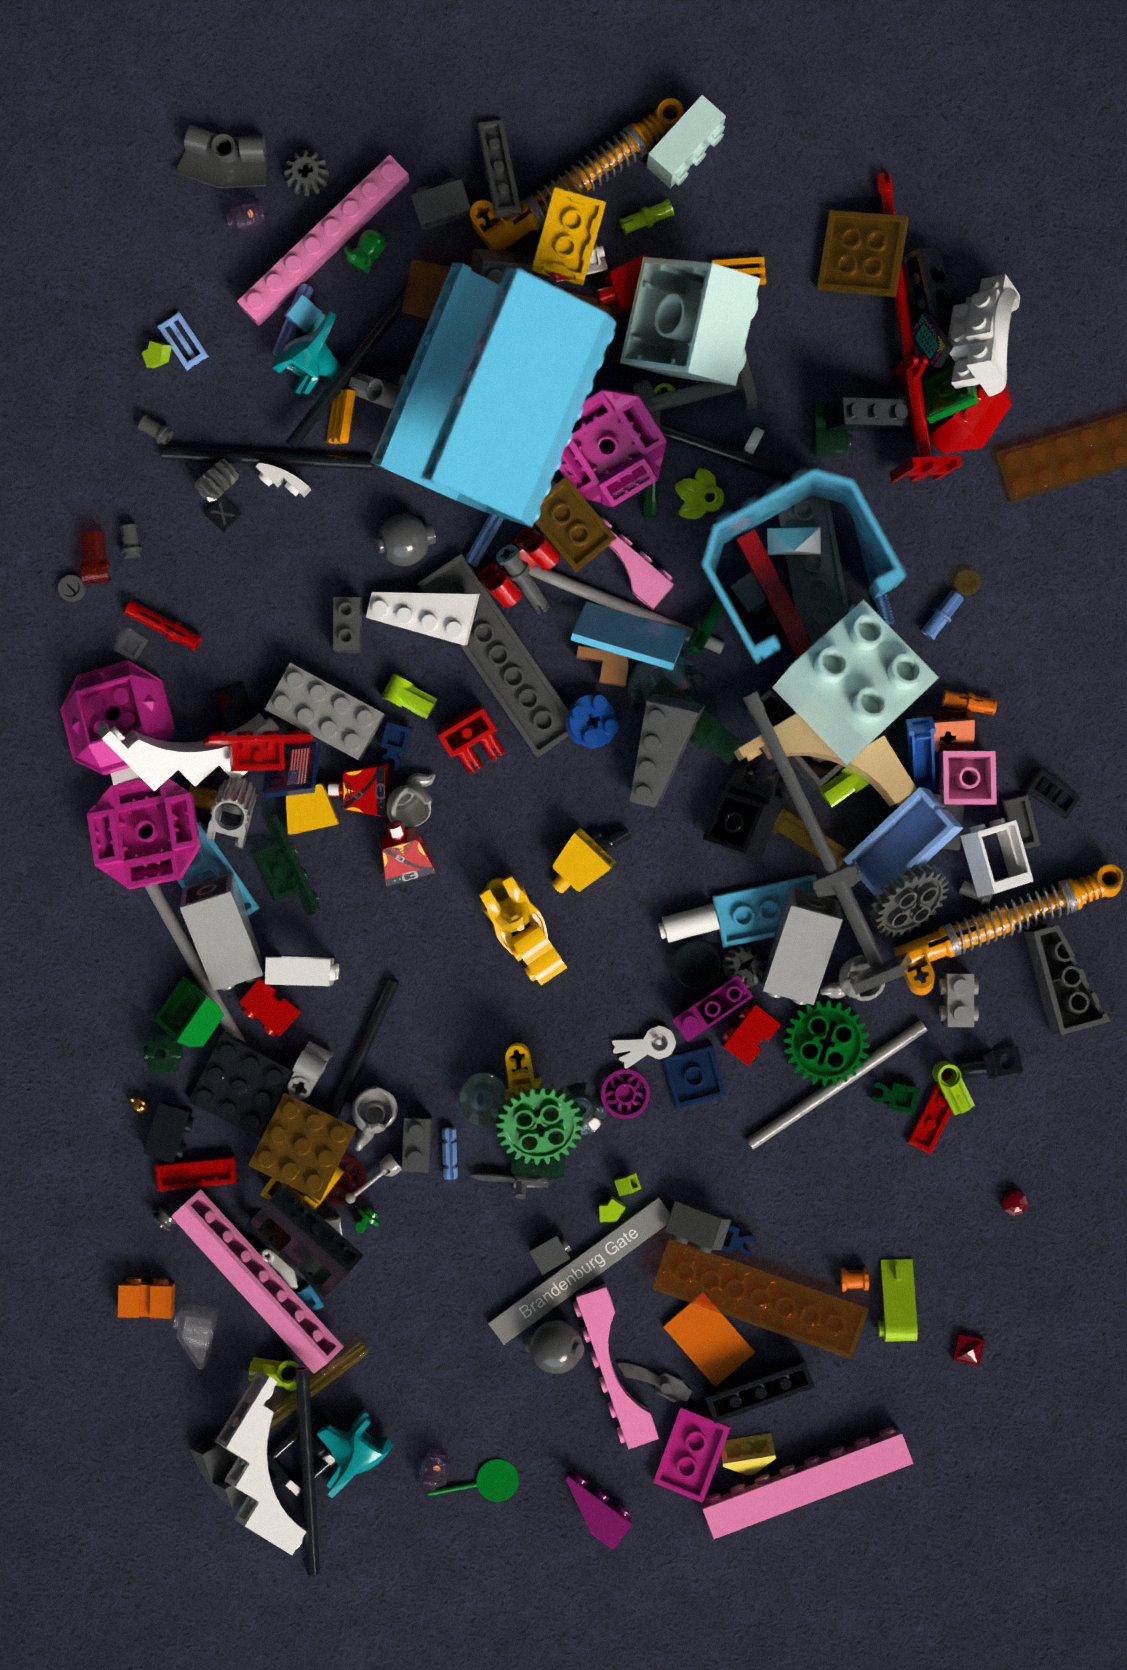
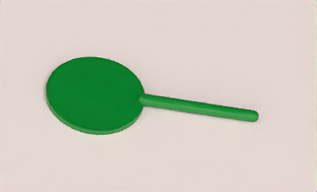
M493 1459L481 1466L475 1482L429 1490L427 1495L432 1496L478 1487L479 1492L486 1499L501 1502L509 1499L516 1492L519 1477L517 1470L511 1463L503 1459Z

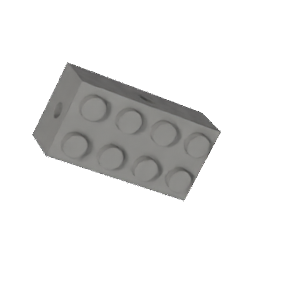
M289 663L265 707V710L309 734H313L314 737L361 761L385 717L384 713L292 663Z

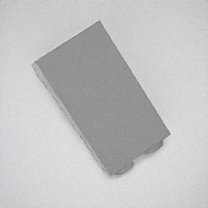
M230 872L184 887L180 910L213 991L220 989L223 991L229 990L238 983L244 981L254 982L263 976L265 964L234 873Z
M789 887L762 979L763 991L769 996L775 998L786 997L800 1005H806L807 1003L814 1005L843 920L839 900L825 896L817 897L815 893Z

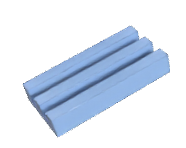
M180 312L157 326L169 345H172L173 351L187 371L203 359L209 357ZM179 320L201 354L198 356L194 354L174 324L175 321ZM166 327H171L191 357L190 361H186L166 331Z

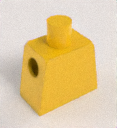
M317 784L315 786V793L286 796L288 835L339 824L338 817L324 784Z
M579 828L571 836L552 866L559 874L552 881V886L560 893H564L570 885L580 892L608 872L616 861L582 828Z

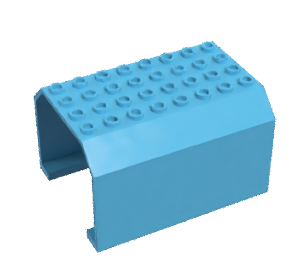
M453 262L371 463L488 514L532 527L540 516V507L544 497L550 492L551 480L555 471L561 465V456L565 446L572 439V429L583 412L582 405L593 388V379L596 371L603 364V355L607 345L614 337L616 322L607 313L520 269L507 268L499 285L471 271V267L463 263Z
M806 468L793 475L792 482L788 485L783 486L782 483H779L768 489L767 496L761 500L754 497L743 503V509L736 514L729 511L717 518L718 524L713 527L703 567L756 664L780 652V645L775 636L761 644L753 646L715 577L725 543L813 495L845 504L884 575L876 579L868 590L873 600L896 588L906 577L854 480L815 469L808 472Z

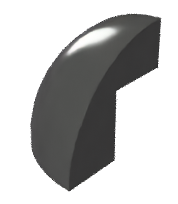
M217 1438L190 1448V1451L208 1485L225 1504L231 1508L237 1505L246 1494L224 1480L238 1459V1456L216 1443L215 1440Z

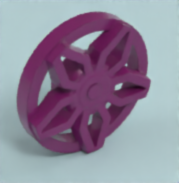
M620 1069L612 1072L605 1078L601 1086L600 1098L603 1107L608 1113L620 1119H630L638 1116L645 1110L650 1099V1089L647 1081L641 1074L629 1069ZM627 1073L632 1074L633 1076L628 1078L625 1083L624 1079L621 1076H619V1074ZM613 1077H616L621 1084L616 1086ZM637 1077L638 1080L633 1087L630 1085V1082ZM610 1081L615 1091L610 1090L605 1094L606 1086ZM641 1082L645 1089V1096L635 1091L639 1088ZM611 1094H614V1100L605 1099ZM636 1095L641 1097L644 1102L635 1101ZM619 1102L617 1105L618 1113L614 1112L608 1104ZM631 1103L641 1106L637 1111L629 1114ZM622 1104L627 1105L625 1114L622 1113Z

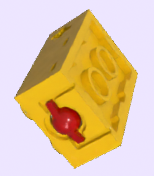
M554 187L532 271L551 276L557 281L565 280L584 285L606 202Z

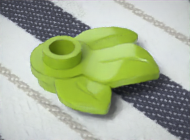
M698 468L695 479L687 478L675 484L677 494L685 501L678 513L683 518L699 519L707 511H717L724 504L725 496L723 491L716 486L715 476L706 469ZM709 494H715V499L712 502H707Z

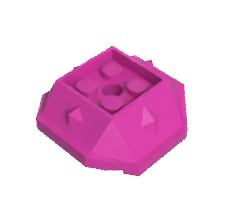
M601 388L585 398L582 405L583 412L572 429V439L565 446L559 470L564 477L569 479L584 499L614 507L658 480L667 438L639 394ZM604 439H610L615 445L611 449H604L600 443Z
M128 660L77 675L61 708L73 760L102 775L131 768L97 732L96 728L103 722L110 728L117 727L124 736L131 730H134L144 736L168 742L176 733L163 681ZM120 712V716L116 720H109L112 713Z
M169 778L155 791L143 779L111 785L97 804L87 813L94 865L129 889L182 879L201 847L193 794ZM148 827H152V835L149 838L144 839V830Z

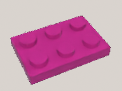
M681 1406L653 1483L703 1503L731 1426L722 1422L714 1424L712 1418Z

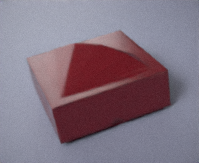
M958 1333L952 1359L980 1366L985 1340Z

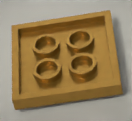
M830 210L817 289L819 291L896 297L909 218L901 215Z
M284 1093L248 1166L321 1201L356 1128Z

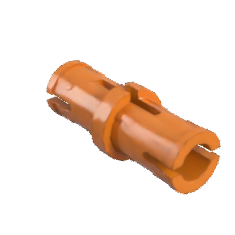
M944 690L941 706L971 710V712H980L994 716L997 709V699L975 696L971 692L964 694Z

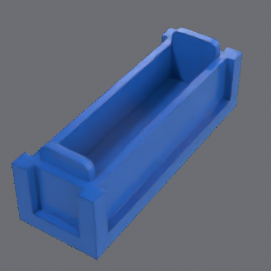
M933 716L906 719L909 777L917 789L923 787L929 789L933 794H939L936 782L934 745L936 727Z

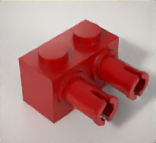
M482 703L477 704L436 730L438 738L450 757L453 758L458 755L468 774L475 772L470 762L474 764L477 770L483 766L471 748L477 742H481L490 760L497 759L493 748H495L499 756L505 753V750L494 735V732L497 731L496 726Z

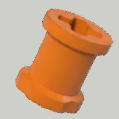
M841 1267V1291L846 1292L847 1289L863 1288L864 1291L869 1290L868 1267H863L862 1270H846L845 1267Z

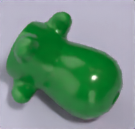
M373 229L364 231L354 250L349 246H345L344 252L347 256L345 260L355 268L368 274L373 261L379 257L386 246L384 236Z

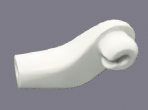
M263 1249L259 1252L262 1258L292 1290L298 1288L293 1269L272 1250Z

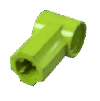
M393 673L381 697L401 708L403 706L422 718L428 719L438 699L413 686V683Z
M844 768L838 776L820 787L819 791L830 807H833L853 792L860 791L870 783L849 768Z
M948 1061L936 1063L933 1067L932 1075L938 1083L953 1115L962 1114L970 1110L974 1106V1102L961 1078L959 1068ZM951 1068L952 1076L948 1080H942L941 1074L943 1070Z
M253 1357L249 1367L248 1379L252 1381L259 1371L276 1380L275 1386H281L286 1390L294 1391L296 1390V1376L289 1381L284 1380V1376L289 1371H295L299 1365L291 1360L281 1362Z

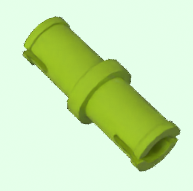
M669 199L649 208L644 206L640 208L639 212L619 219L624 234L628 235L645 226L650 228L653 226V223L673 216L674 210L672 205H669Z

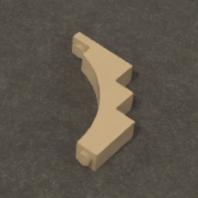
M797 713L773 727L786 756L822 758L849 768L870 783L883 797L889 807L896 803L900 806L917 790L885 736L869 744L846 765ZM762 735L734 751L739 761L745 757L750 761L762 754L760 748H762L769 760L773 759Z

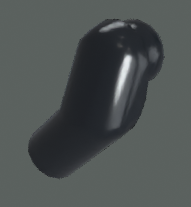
M623 827L607 837L604 836L602 830L591 834L590 837L601 848H613L630 839L631 834L626 827Z

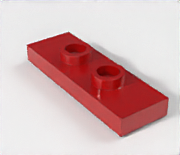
M235 1156L155 1165L158 1191L238 1182Z

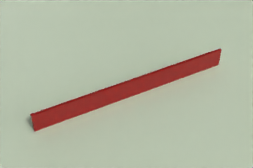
M753 530L736 540L797 659H799L814 644L756 531Z

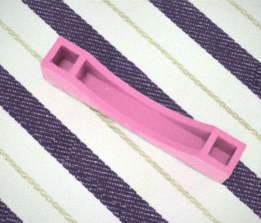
M554 481L551 483V488L556 485ZM600 517L603 520V522L608 526V528L611 529L612 525L604 518ZM614 534L617 539L609 547L617 554L625 567L630 580L632 594L653 611L672 589L674 584L670 581L673 578L662 568L659 571L651 565V558L644 552H635L631 548L632 542L624 535L620 534L617 536Z
M603 1284L577 1293V1301L573 1302L577 1317L583 1316L586 1326L581 1327L586 1343L592 1342L594 1351L590 1352L595 1368L599 1366L601 1368L603 1376L599 1377L600 1384L604 1393L609 1391L612 1401L608 1402V1407L612 1418L618 1417L620 1427L616 1429L621 1443L626 1442L628 1449L659 1439L650 1409L639 1403L626 1391L612 1367L608 1338L615 1308L607 1285Z

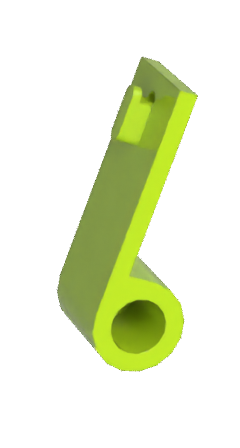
M913 1259L881 1260L884 1315L883 1320H878V1335L884 1338V1342L917 1341L918 1327Z

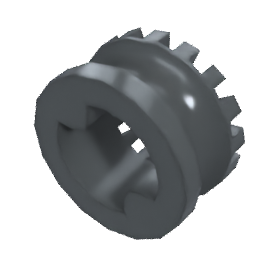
M160 1206L158 1208L159 1212L153 1213L151 1217L157 1224H161V1228L169 1231L171 1229L170 1225L176 1224V1222L171 1217L172 1214L164 1206Z

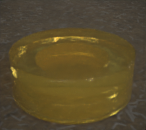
M970 569L962 570L954 579V588L962 596L974 595L981 586L979 575Z

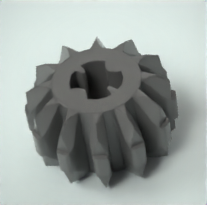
M304 150L303 157L301 158L298 153H294L295 162L287 160L286 165L290 169L284 171V176L289 178L286 181L287 186H294L295 194H299L303 189L306 197H309V189L312 188L314 193L319 194L320 191L317 185L326 187L327 182L323 178L329 176V171L324 169L327 165L326 161L319 160V154L316 152L309 157L308 150ZM305 169H310L308 177L304 178L302 174L305 172Z
M219 459L195 482L194 487L208 502H214L238 480L239 473L226 459Z

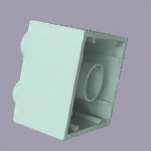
M643 257L620 363L670 377L736 386L738 374L746 362V351L744 348L750 321L758 309L757 290L760 278L714 263Z
M862 600L796 660L772 688L835 754L848 765L939 677Z

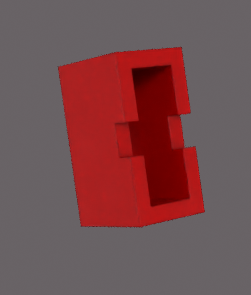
M261 977L240 1000L239 1003L243 1005L241 1010L251 1019L257 1017L264 1024L261 1027L271 1036L277 1034L280 1037L300 1015L302 1010L288 998L279 999L275 995L278 990L272 985L265 984V979Z
M756 1004L752 1007L747 1005L738 1016L741 1021L736 1028L730 1026L722 1036V1039L725 1041L722 1046L747 1066L751 1064L761 1051L758 1045L763 1038L769 1041L781 1025Z

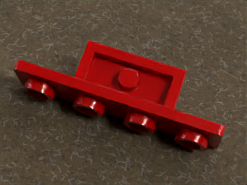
M270 730L264 731L263 735H253V731H239L237 735L227 736L226 731L211 732V736L203 740V745H229L231 772L277 771L285 769L284 744L308 743L313 740V734H304V730L288 731V735H279V731Z

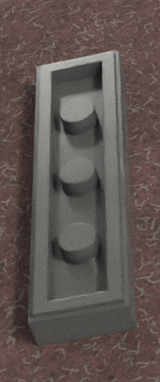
M503 119L477 123V131L495 219L521 215Z

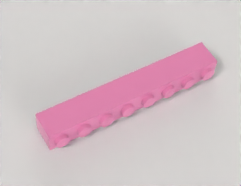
M391 155L387 156L237 301L241 309L260 326L298 289L301 283L307 281L410 181L408 173Z
M201 1189L171 1216L313 1373L329 1363L344 1347Z
M893 1427L886 1428L880 1431V1436L876 1438H860L854 1442L855 1446L847 1449L844 1446L836 1447L830 1450V1455L826 1457L812 1456L804 1461V1465L797 1468L794 1465H789L780 1469V1474L770 1477L769 1474L762 1475L756 1478L755 1483L745 1486V1484H739L730 1489L731 1493L723 1496L720 1493H715L706 1497V1502L702 1503V1509L713 1538L722 1537L914 1464L900 1429L894 1430Z

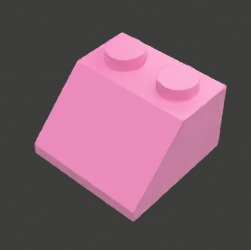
M942 751L936 755V778L943 805L997 804L996 751Z

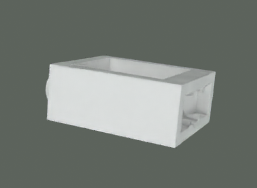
M1005 818L989 822L990 827L986 828L985 824L969 828L971 833L960 836L977 897L995 894L1033 882L1016 820L1005 822ZM997 833L1009 875L995 881L982 839L983 836Z
M266 957L265 984L331 986L334 984V980L339 979V964L334 963L335 958Z

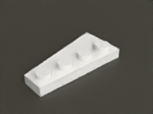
M372 592L366 618L465 646L468 644L480 594Z

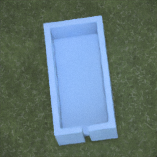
M919 787L843 860L847 865L851 863L859 864V872L864 874L861 881L874 896L883 893L881 888L890 885V879L897 880L898 873L905 875L908 868L914 871L917 865H920V867L924 866L963 827L948 810L942 809L944 805L929 789Z

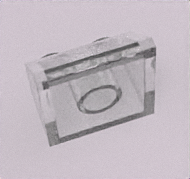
M188 1302L183 1308H180L179 1313H176L173 1328L177 1329L176 1338L198 1369H203L210 1360L219 1308Z

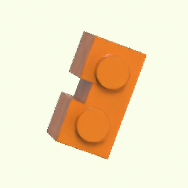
M140 1277L126 1278V1282L118 1285V1317L171 1319L175 1314V1283H168V1278H153L152 1282H142Z

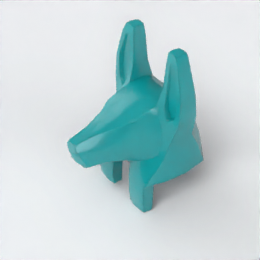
M329 312L327 316L321 313L307 332L286 343L274 359L271 367L278 373L287 368L300 377L292 391L298 395L301 392L305 395L309 394L318 381L319 375L333 380L342 368L325 344L335 321L336 315Z
M365 1410L353 1421L349 1432L342 1431L328 1424L323 1425L316 1433L330 1450L337 1463L325 1484L330 1488L327 1495L331 1498L354 1475L368 1471L378 1465L394 1445V1442L388 1436L378 1441L364 1431L371 1423V1420L368 1418L369 1413Z

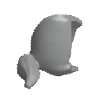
M423 773L412 774L408 777L406 785L397 787L390 793L386 803V812L390 822L400 820L404 828L416 827L423 824L429 818L432 798L423 787L433 783L435 779L434 773L429 775Z
M858 955L850 958L841 967L839 982L830 983L820 989V994L828 995L833 999H839L848 995L860 1001H869L876 998L883 991L885 983L858 995L855 994L852 987L853 982L859 972L870 968L865 955Z
M377 1085L361 1091L352 1104V1118L359 1128L355 1143V1150L360 1151L373 1138L374 1133L384 1131L396 1119L398 1104L395 1097Z

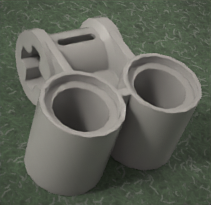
M311 1041L308 1042L293 1068L294 1073L288 1084V1092L292 1097L302 1100L310 1095L321 1074L325 1071V1067L333 1052ZM301 1082L305 1083L304 1087L300 1086Z

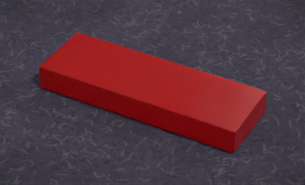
M944 1072L941 1074V1078L944 1081L951 1077ZM937 1082L907 1140V1143L929 1154L932 1153L952 1113Z

